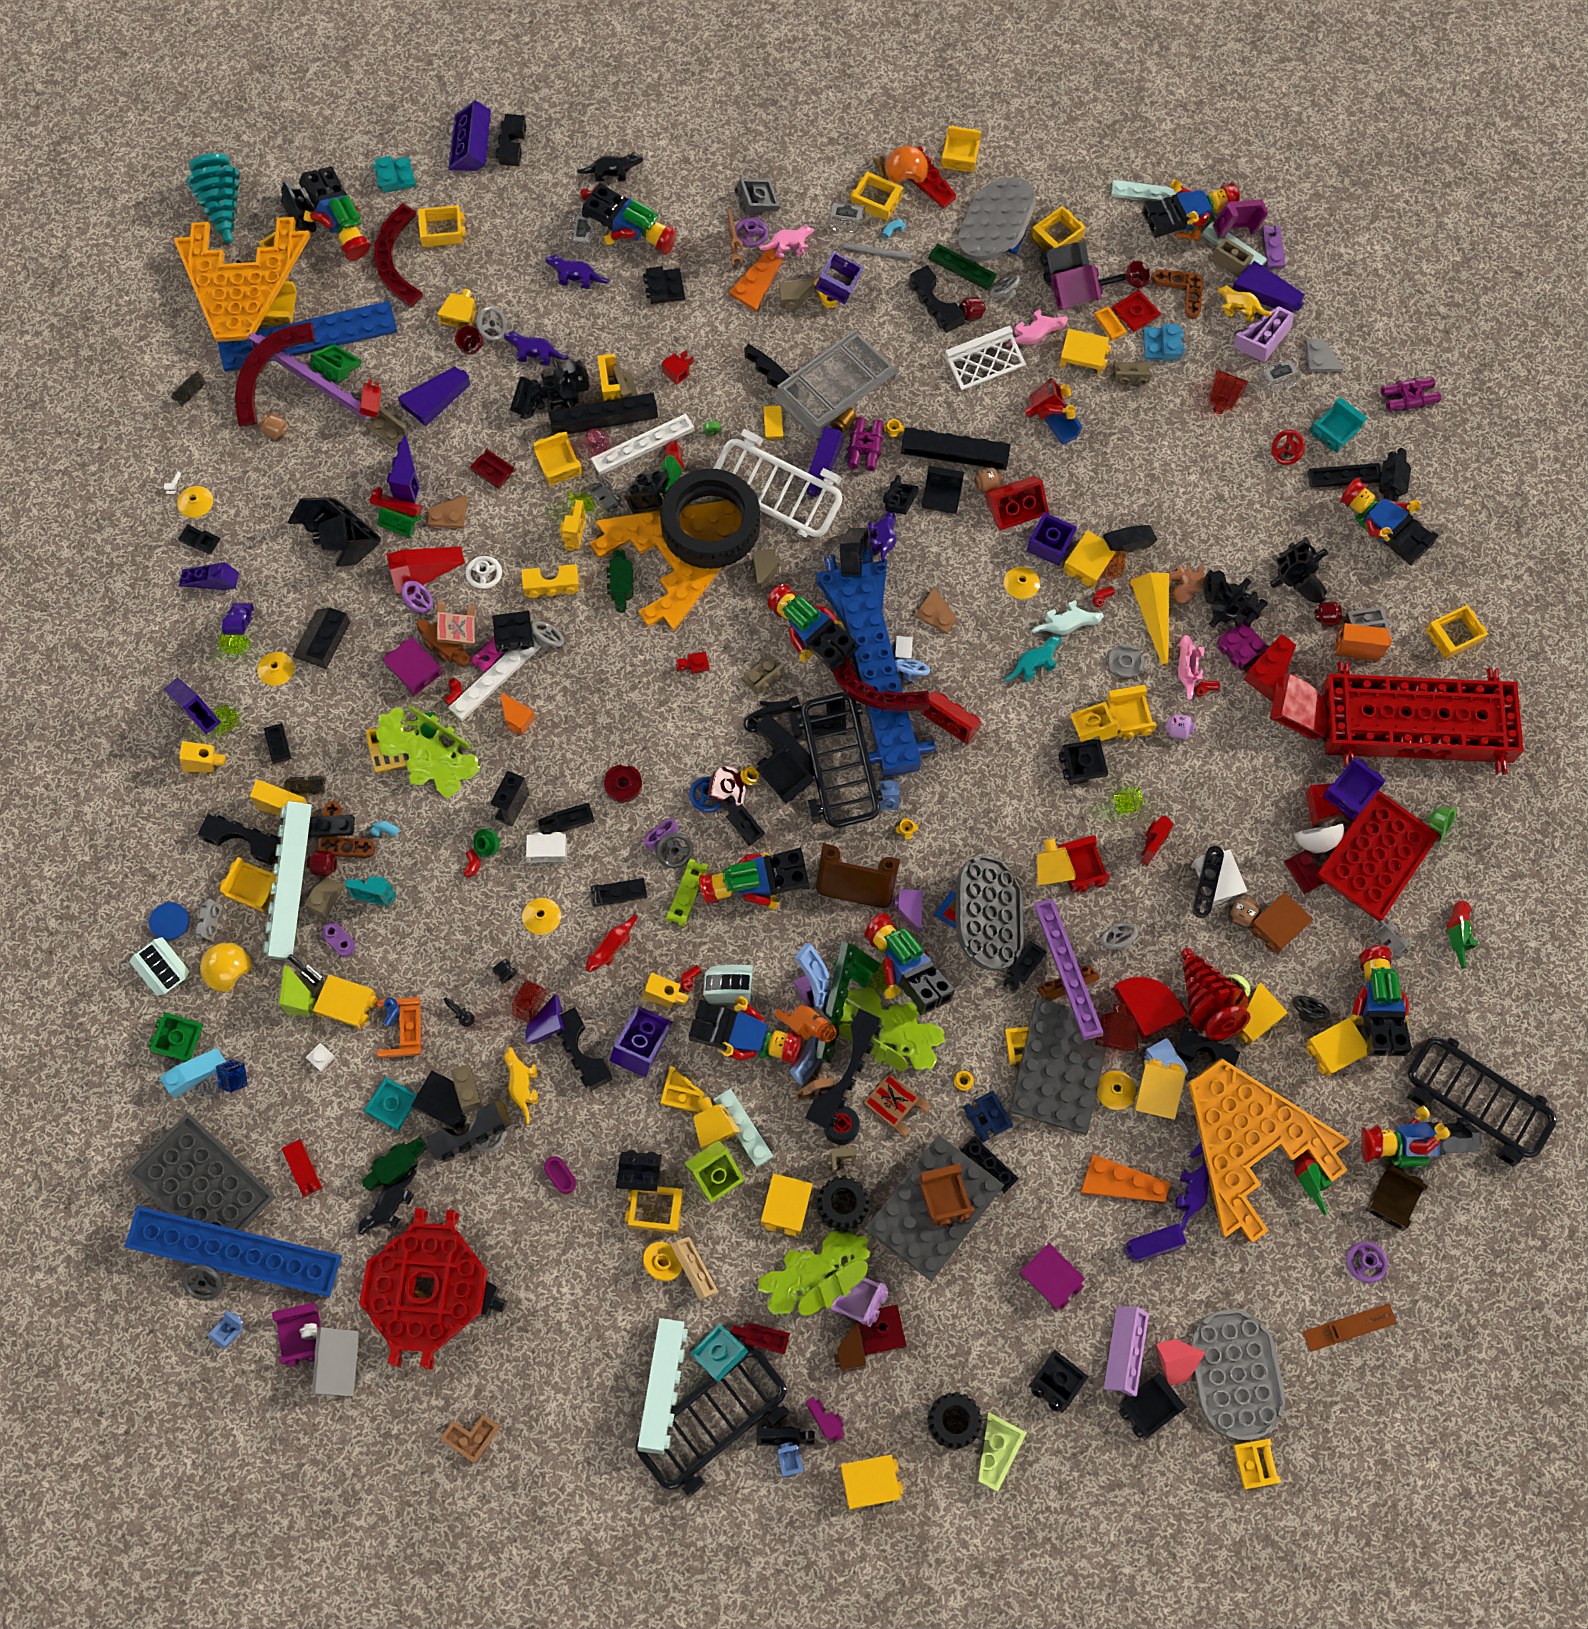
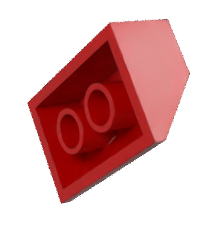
M1035 475L985 492L988 508L999 531L1042 517L1044 512L1049 514L1043 480Z
M936 691L929 694L930 709L922 710L921 715L968 745L980 729L982 721L975 714L965 711L961 705L951 702L946 695L939 694Z

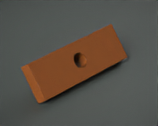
M1090 965L1079 968L1085 985L1099 980L1098 973ZM1060 978L1047 981L1037 987L1040 996L1048 1001L1066 994Z

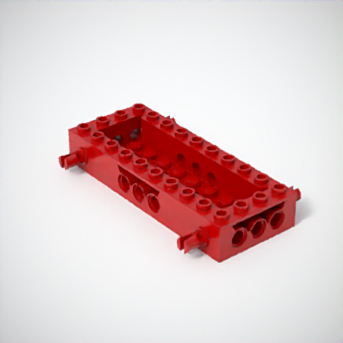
M1342 660L1337 662L1338 674H1328L1321 686L1322 699L1328 714V729L1324 737L1325 755H1343V768H1346L1355 756L1495 762V774L1498 775L1502 772V775L1508 774L1507 763H1514L1524 752L1518 683L1499 681L1498 667L1494 672L1492 667L1486 669L1488 680L1351 675L1350 662L1347 661L1343 665ZM1363 708H1370L1372 714L1367 715L1364 713ZM1401 710H1408L1410 712V716H1404L1401 713ZM1439 711H1445L1448 714V718L1441 717ZM1477 713H1483L1486 719H1479Z

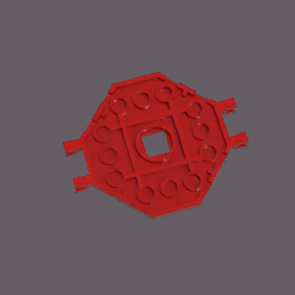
M415 1208L414 1222L407 1227L408 1230L399 1237L396 1236L384 1246V1249L379 1254L372 1256L366 1263L359 1304L371 1318L370 1320L391 1348L387 1364H392L394 1367L402 1366L401 1352L409 1351L422 1352L420 1367L433 1370L434 1353L481 1314L488 1271L455 1226L459 1221L460 1214L456 1213L455 1210H446L444 1225L424 1223L427 1221L429 1212L424 1211V1208ZM417 1277L435 1278L433 1293L430 1298L413 1297Z

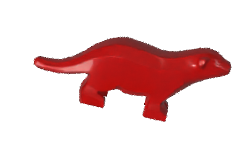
M633 915L625 923L611 929L593 954L587 956L588 960L585 969L591 973L604 964L609 966L613 962L614 955L622 946L629 942L630 937L628 935L637 920V915Z

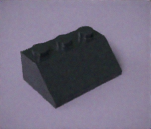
M330 607L317 609L292 657L327 669L350 624L347 613Z

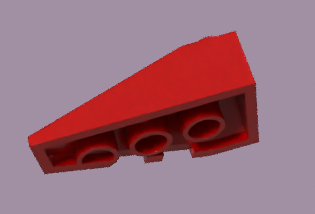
M461 546L407 549L386 554L396 595L402 594V586L408 581H416L424 585L465 563ZM410 586L407 589V592L414 591L413 586Z

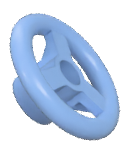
M906 658L895 660L896 667L899 671L903 672L902 678L905 680L916 681L917 676H926L930 673V668L922 662Z

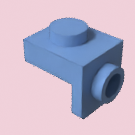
M879 781V790L881 789L883 801H880V810H898V781Z
M226 1311L223 1320L209 1333L208 1338L225 1350L242 1332V1319L237 1314Z
M793 1442L781 1444V1449L777 1450L782 1476L786 1477L804 1472L798 1445L793 1446Z

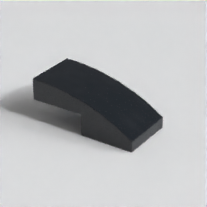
M187 524L178 538L179 542L208 554L213 553L221 540L206 530L202 532Z

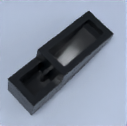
M1150 525L1126 527L1103 535L1111 551L1133 552L1137 548H1149L1158 540Z

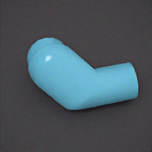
M901 219L894 220L887 224L882 232V236L889 239L895 229L902 231L906 224Z
M381 821L372 824L370 834L377 837L380 832H387L396 836L400 828L387 821Z

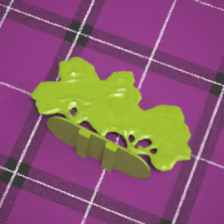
M410 705L407 708L410 713L418 718L416 721L407 720L404 710L399 707L393 708L389 714H380L377 720L380 726L376 731L380 754L392 757L404 753L409 755L406 766L407 770L411 773L409 776L410 785H424L429 779H434L436 790L445 798H450L460 789V780L471 779L479 772L480 767L478 766L477 756L473 754L462 755L458 750V746L467 750H471L472 747L453 733L455 731L454 728L451 726L445 728L437 722L439 718L432 715L429 717ZM401 721H406V724L401 725ZM426 723L437 731L433 738L428 739L422 735L420 730L422 724ZM408 725L411 727L416 726L412 731H404V727ZM416 730L419 731V734L417 736L415 734ZM441 734L454 742V745L445 748L439 740ZM453 752L456 754L454 759L451 757Z
M865 987L861 990L854 989L848 992L843 1007L844 1014L840 1021H853L851 1015L856 1016L859 1008L882 1020L881 1025H883V1029L879 1035L880 1038L878 1040L874 1038L872 1042L875 1045L871 1054L875 1056L874 1060L881 1064L884 1061L897 1070L905 1071L908 1068V1063L903 1056H907L916 1070H923L925 1068L931 1070L934 1067L937 1057L931 1047L945 1042L944 1030L941 1027L930 1022L918 1024L917 1015L919 1013L912 1002L905 1003L903 1006L899 1004L891 1005L889 1010L882 1009L881 998L873 987ZM841 1024L839 1026L840 1033L843 1037L853 1042L851 1024ZM883 1043L894 1044L896 1049L893 1050ZM905 1047H908L907 1052L903 1051Z
M829 1232L822 1242V1252L818 1255H815L812 1251L804 1250L798 1252L797 1250H789L783 1260L786 1266L785 1271H771L761 1276L758 1280V1291L766 1294L772 1293L767 1304L768 1309L773 1315L778 1313L789 1314L793 1311L795 1302L800 1299L798 1311L801 1315L808 1316L816 1313L823 1307L828 1309L834 1305L833 1301L839 1296L846 1297L851 1293L850 1289L860 1283L868 1271V1265L863 1260L870 1256V1251L867 1248L870 1239L865 1236L858 1237L854 1232ZM851 1255L855 1256L853 1260L850 1259ZM843 1256H847L848 1263L846 1262L843 1267L841 1259ZM838 1270L826 1279V1275L828 1273H830L831 1271ZM800 1291L803 1295L799 1296L796 1293Z

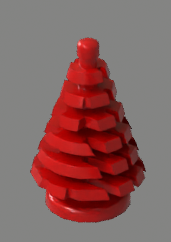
M1184 949L1181 952V956L1185 960L1183 962L1184 979L1188 991L1187 998L1190 1017L1195 1030L1198 1027L1199 1031L1205 1032L1206 1036L1212 1041L1228 1039L1238 1034L1248 1025L1251 1018L1247 1010L1249 999L1243 990L1241 991L1237 985L1233 984L1224 975H1219L1220 972L1217 969H1213V966L1205 962L1202 957L1198 955L1195 957L1192 949Z

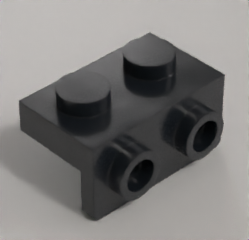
M521 376L510 410L521 415L520 418L522 419L531 418L535 413L536 400L541 393V384Z
M896 475L894 481L890 483L888 492H885L883 496L886 511L906 515L919 492L918 486L901 483V475Z

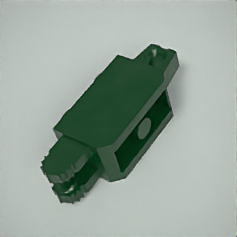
M614 550L613 558L610 560V567H607V578H610V584H607V595H611L612 601H615L616 611L623 613L627 608L626 600L634 597L632 562L628 559L626 560L625 550Z
M418 1137L407 1144L404 1142L395 1144L384 1157L380 1156L373 1162V1165L370 1167L372 1172L362 1179L363 1187L370 1192L382 1184L388 1187L399 1182L418 1167L417 1158L428 1148L425 1142Z

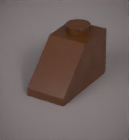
M859 1323L853 1325L838 1347L837 1354L834 1355L836 1368L840 1367V1372L866 1368Z

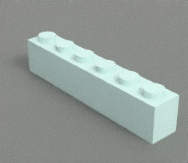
M659 1318L638 1451L664 1455V1450L669 1449L671 1436L667 1435L668 1427L673 1426L674 1414H671L672 1405L676 1406L678 1392H674L675 1384L680 1383L681 1371L677 1370L678 1364L683 1363L685 1350H681L682 1341L686 1342L688 1329H684L685 1322Z

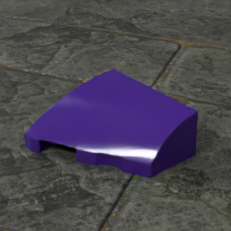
M557 994L550 998L527 1025L525 1037L528 1044L540 1043L551 1038L552 1034L564 1030L560 1015L563 1010Z

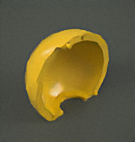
M227 942L210 947L203 955L200 964L203 981L208 987L221 992H229L235 986L236 981L252 969L251 958L245 949L235 943Z

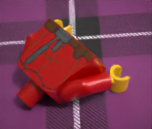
M1051 377L1029 396L1031 405L1024 409L1025 414L1028 418L1037 414L1041 419H1045L1051 414L1062 415V413H1066L1067 419H1074L1076 417L1075 407L1073 405L1066 406L1064 397L1071 396V389L1067 384L1059 386Z

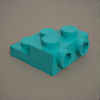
M391 156L374 159L375 164H372L374 174L379 176L376 178L377 186L382 188L383 193L416 187L409 156L392 160Z
M368 876L366 883L358 878H354V880L347 879L345 883L348 893L354 899L389 907L390 902H394L396 897L393 885L389 884L381 876H375V878Z

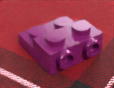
M1243 623L1240 627L1229 630L1217 641L1219 651L1223 654L1226 653L1230 658L1231 664L1240 670L1263 655L1269 648L1251 627H1246Z
M812 1397L806 1401L807 1408L827 1442L832 1440L833 1443H836L845 1437L842 1429L844 1423L839 1414L834 1415L831 1411L824 1415L823 1413H825L826 1409L820 1399L816 1401Z

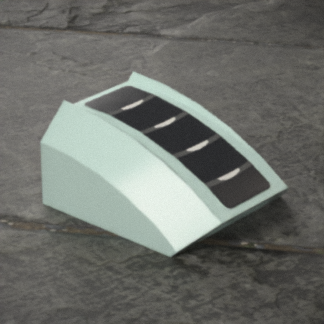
M163 937L154 939L150 944L134 954L130 960L131 965L156 996L169 992L182 982L190 972Z
M720 965L709 968L705 972L703 995L706 1001L712 1005L736 1006L738 1003L735 1000L743 996L750 1005L753 965Z

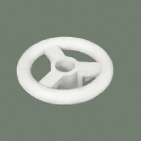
M480 556L473 559L467 565L465 575L467 581L473 587L488 589L500 581L502 568L496 559L489 556ZM471 570L480 576V583L473 580ZM496 570L495 578L491 582L486 583V577L489 576V573Z

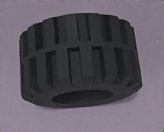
M836 1176L833 1177V1180H828L826 1185L820 1189L817 1201L818 1214L821 1216L823 1223L826 1222L829 1228H836V1231L842 1229L845 1232L851 1228H857V1225H861L864 1218H866L869 1208V1196H867V1190L862 1187L860 1181L856 1182L853 1177L849 1179L846 1178L847 1176H842V1178ZM838 1193L851 1195L855 1200L854 1210L849 1214L835 1212L831 1207L833 1196Z
M960 1392L947 1393L939 1397L930 1408L929 1416L927 1417L928 1429L932 1434V1438L939 1445H943L947 1449L952 1448L956 1450L970 1445L979 1436L983 1425L981 1424L983 1420L980 1414L981 1409L975 1404L976 1401L973 1398H968L966 1394H960ZM950 1408L962 1410L967 1417V1426L959 1434L950 1433L943 1425V1415Z

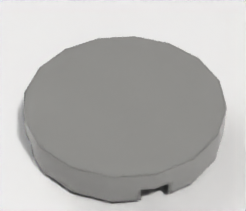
M1121 644L1110 651L1107 665L1115 676L1122 679H1131L1137 677L1142 672L1145 661L1143 654L1139 652L1137 647L1130 644Z

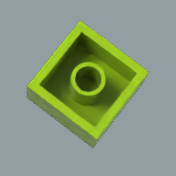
M719 1140L684 1163L702 1195L710 1203H713L745 1181L728 1149Z

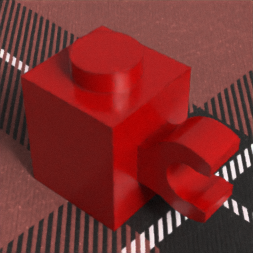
M683 351L680 357L674 353L670 357H666L662 362V372L676 385L690 375L689 366L693 364L694 357L685 359L688 356L687 351Z

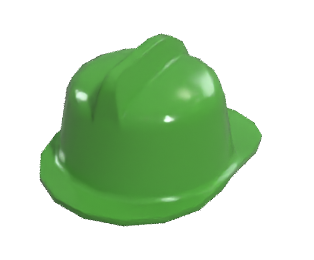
M1454 806L1452 809L1439 807L1433 811L1428 819L1430 827L1442 836L1441 846L1456 818L1457 806Z

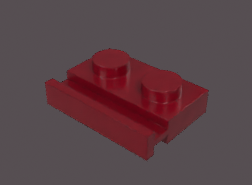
M488 449L470 466L472 472L497 489H500L510 478V475L515 472V467Z
M1304 850L1284 861L1303 894L1326 884L1316 876L1320 866L1310 851Z

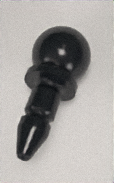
M447 997L444 998L445 1004L457 1014L455 1018L459 1019V1023L462 1026L469 1027L474 1023L475 1017L471 1012L466 1011L465 1007L461 1009L453 1000Z

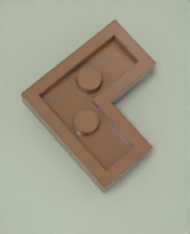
M482 1414L471 1432L455 1421H452L440 1439L476 1464L501 1427Z

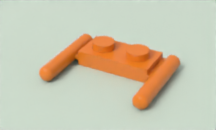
M420 997L397 998L395 1000L400 1006L401 1048L378 1050L376 1053L378 1058L421 1055ZM386 999L377 1000L376 1006L384 1008V1001Z

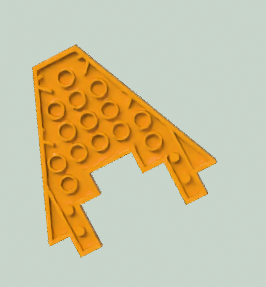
M294 217L277 218L274 247L257 248L256 262L224 264L225 253L223 249L208 250L211 228L209 222H192L190 237L174 238L216 342L249 340L248 337L251 333H256L310 238L309 230L295 231L296 221Z
M729 500L685 506L680 512L679 517L682 530L689 536L701 541L725 539L738 530L742 521L741 511ZM660 511L598 520L596 524L604 535L590 542L591 548L599 559L630 541L639 554L656 546L671 566L673 572L659 579L668 594L638 611V614L648 627L664 618L673 631L676 630L722 568H698L676 557L664 541L661 530Z
M1219 1059L1188 1082L1223 1237H1227L1240 1227L1248 1240L1253 1243L1269 1231L1245 1196L1261 1185L1250 1167L1277 1146H1281L1290 1160H1294L1307 1150L1319 1165L1325 1177L1331 1180V1182L1347 1171V1168L1336 1153L1350 1143L1349 1139L1224 1059Z

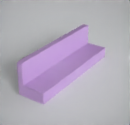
M1138 1307L1116 1308L1104 1383L1105 1390L1121 1391L1128 1396H1137L1149 1313Z

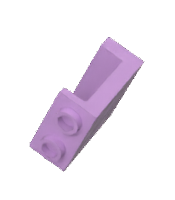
M864 1277L860 1283L850 1289L851 1293L846 1297L839 1296L833 1301L834 1305L828 1309L871 1327L872 1323H875L879 1317L878 1310L881 1303H884L888 1297V1288L881 1282L879 1284Z

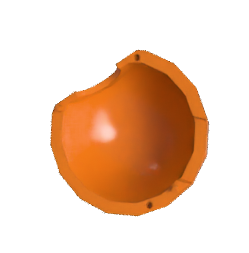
M901 146L894 149L885 162V171L894 183H902L903 180L908 178L914 179L915 182H923L928 173V162L925 155L918 148Z

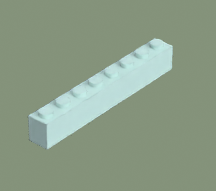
M288 801L281 808L280 818H283V825H280L278 830V837H281L280 844H277L275 853L279 857L278 864L275 863L273 868V875H276L275 883H272L270 892L274 896L273 902H270L268 907V914H271L270 922L267 921L265 931L269 933L268 941H264L263 953H266V958L290 961L287 957L290 954L293 955L311 804Z

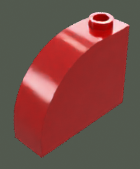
M1287 674L1278 678L1270 719L1313 740L1325 737L1328 729V714L1320 694L1313 686L1299 679L1294 674Z
M1131 977L1116 983L1112 989L1142 1040L1183 1020L1186 1016V1008L1183 1003L1177 1000L1174 993L1167 986L1155 979Z

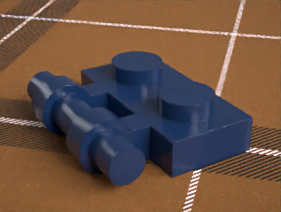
M994 1091L975 1100L978 1108L973 1110L970 1104L963 1107L967 1120L971 1121L975 1128L976 1136H979L983 1143L990 1139L986 1133L987 1131L991 1130L994 1136H997L1013 1127ZM980 1114L983 1115L987 1122L983 1126L977 1117Z

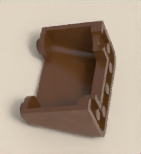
M823 843L816 880V890L820 895L878 908H886L891 904L900 859L885 857L880 861L878 870L839 862V849L834 845Z

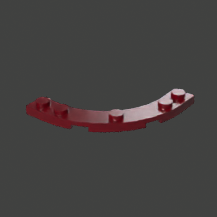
M402 203L381 226L380 234L375 241L374 259L378 274L386 288L399 300L412 308L423 297V294L405 281L393 264L395 241L401 231L417 216L416 211Z
M311 322L286 327L272 333L263 339L248 355L239 372L235 389L238 426L258 424L255 408V390L259 373L263 371L269 359L276 353L278 354L292 346L315 342L314 326Z
M843 657L845 662L833 672L840 688L851 698L864 705L898 712L930 709L928 690L903 693L889 691L881 693L875 691L874 687L863 681L860 682L856 678V674L850 665V658L846 660Z

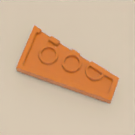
M775 248L766 250L729 291L730 296L757 312L784 257L776 258Z
M1093 1154L1080 1193L1165 1203L1171 1183Z

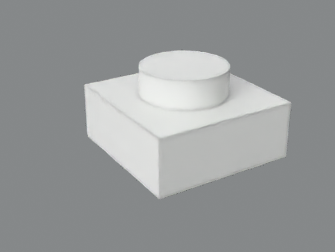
M319 1043L306 1058L319 1071H322L335 1056Z

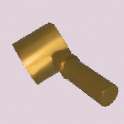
M881 155L880 163L875 156L873 163L878 166L881 177L885 178L883 169L885 158Z

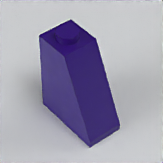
M1178 1223L1131 1239L1126 1243L1127 1246L1124 1249L1127 1258L1131 1259L1132 1263L1180 1250L1186 1244L1181 1225Z

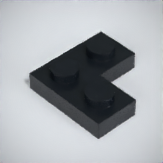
M845 700L826 703L827 715L846 711ZM809 715V718L814 719L826 715ZM846 715L811 723L813 736L846 729Z

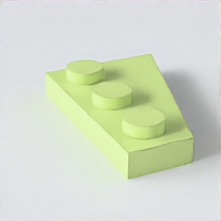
M989 1412L978 1482L999 1492L1027 1432Z

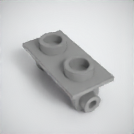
M211 899L201 904L199 919L203 920V922H198L195 932L196 939L203 941L205 938L213 942L214 935L217 932L216 926L218 917L221 914V904Z
M1382 920L1383 926L1377 925L1372 929L1375 932L1374 935L1383 944L1390 939L1391 943L1387 947L1391 949L1395 957L1397 956L1400 959L1405 955V949L1410 951L1408 948L1410 943L1403 936L1399 938L1394 933L1397 929L1389 921L1385 923Z

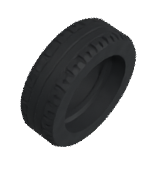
M712 468L689 472L676 480L666 491L662 499L660 520L664 541L670 551L687 564L705 569L729 566L745 557L757 542L760 532L759 501L751 486L734 473ZM705 496H717L734 503L741 511L742 521L738 530L725 539L701 541L689 536L682 530L679 522L680 512L695 499Z

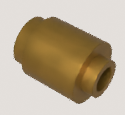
M850 407L836 417L832 423L833 429L842 431V433L847 431L857 418L855 410Z

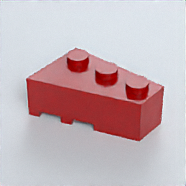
M1281 634L1248 670L1243 680L1273 702L1277 680L1285 676L1296 644Z
M1333 783L1310 785L1305 793L1312 828L1345 814L1323 797Z

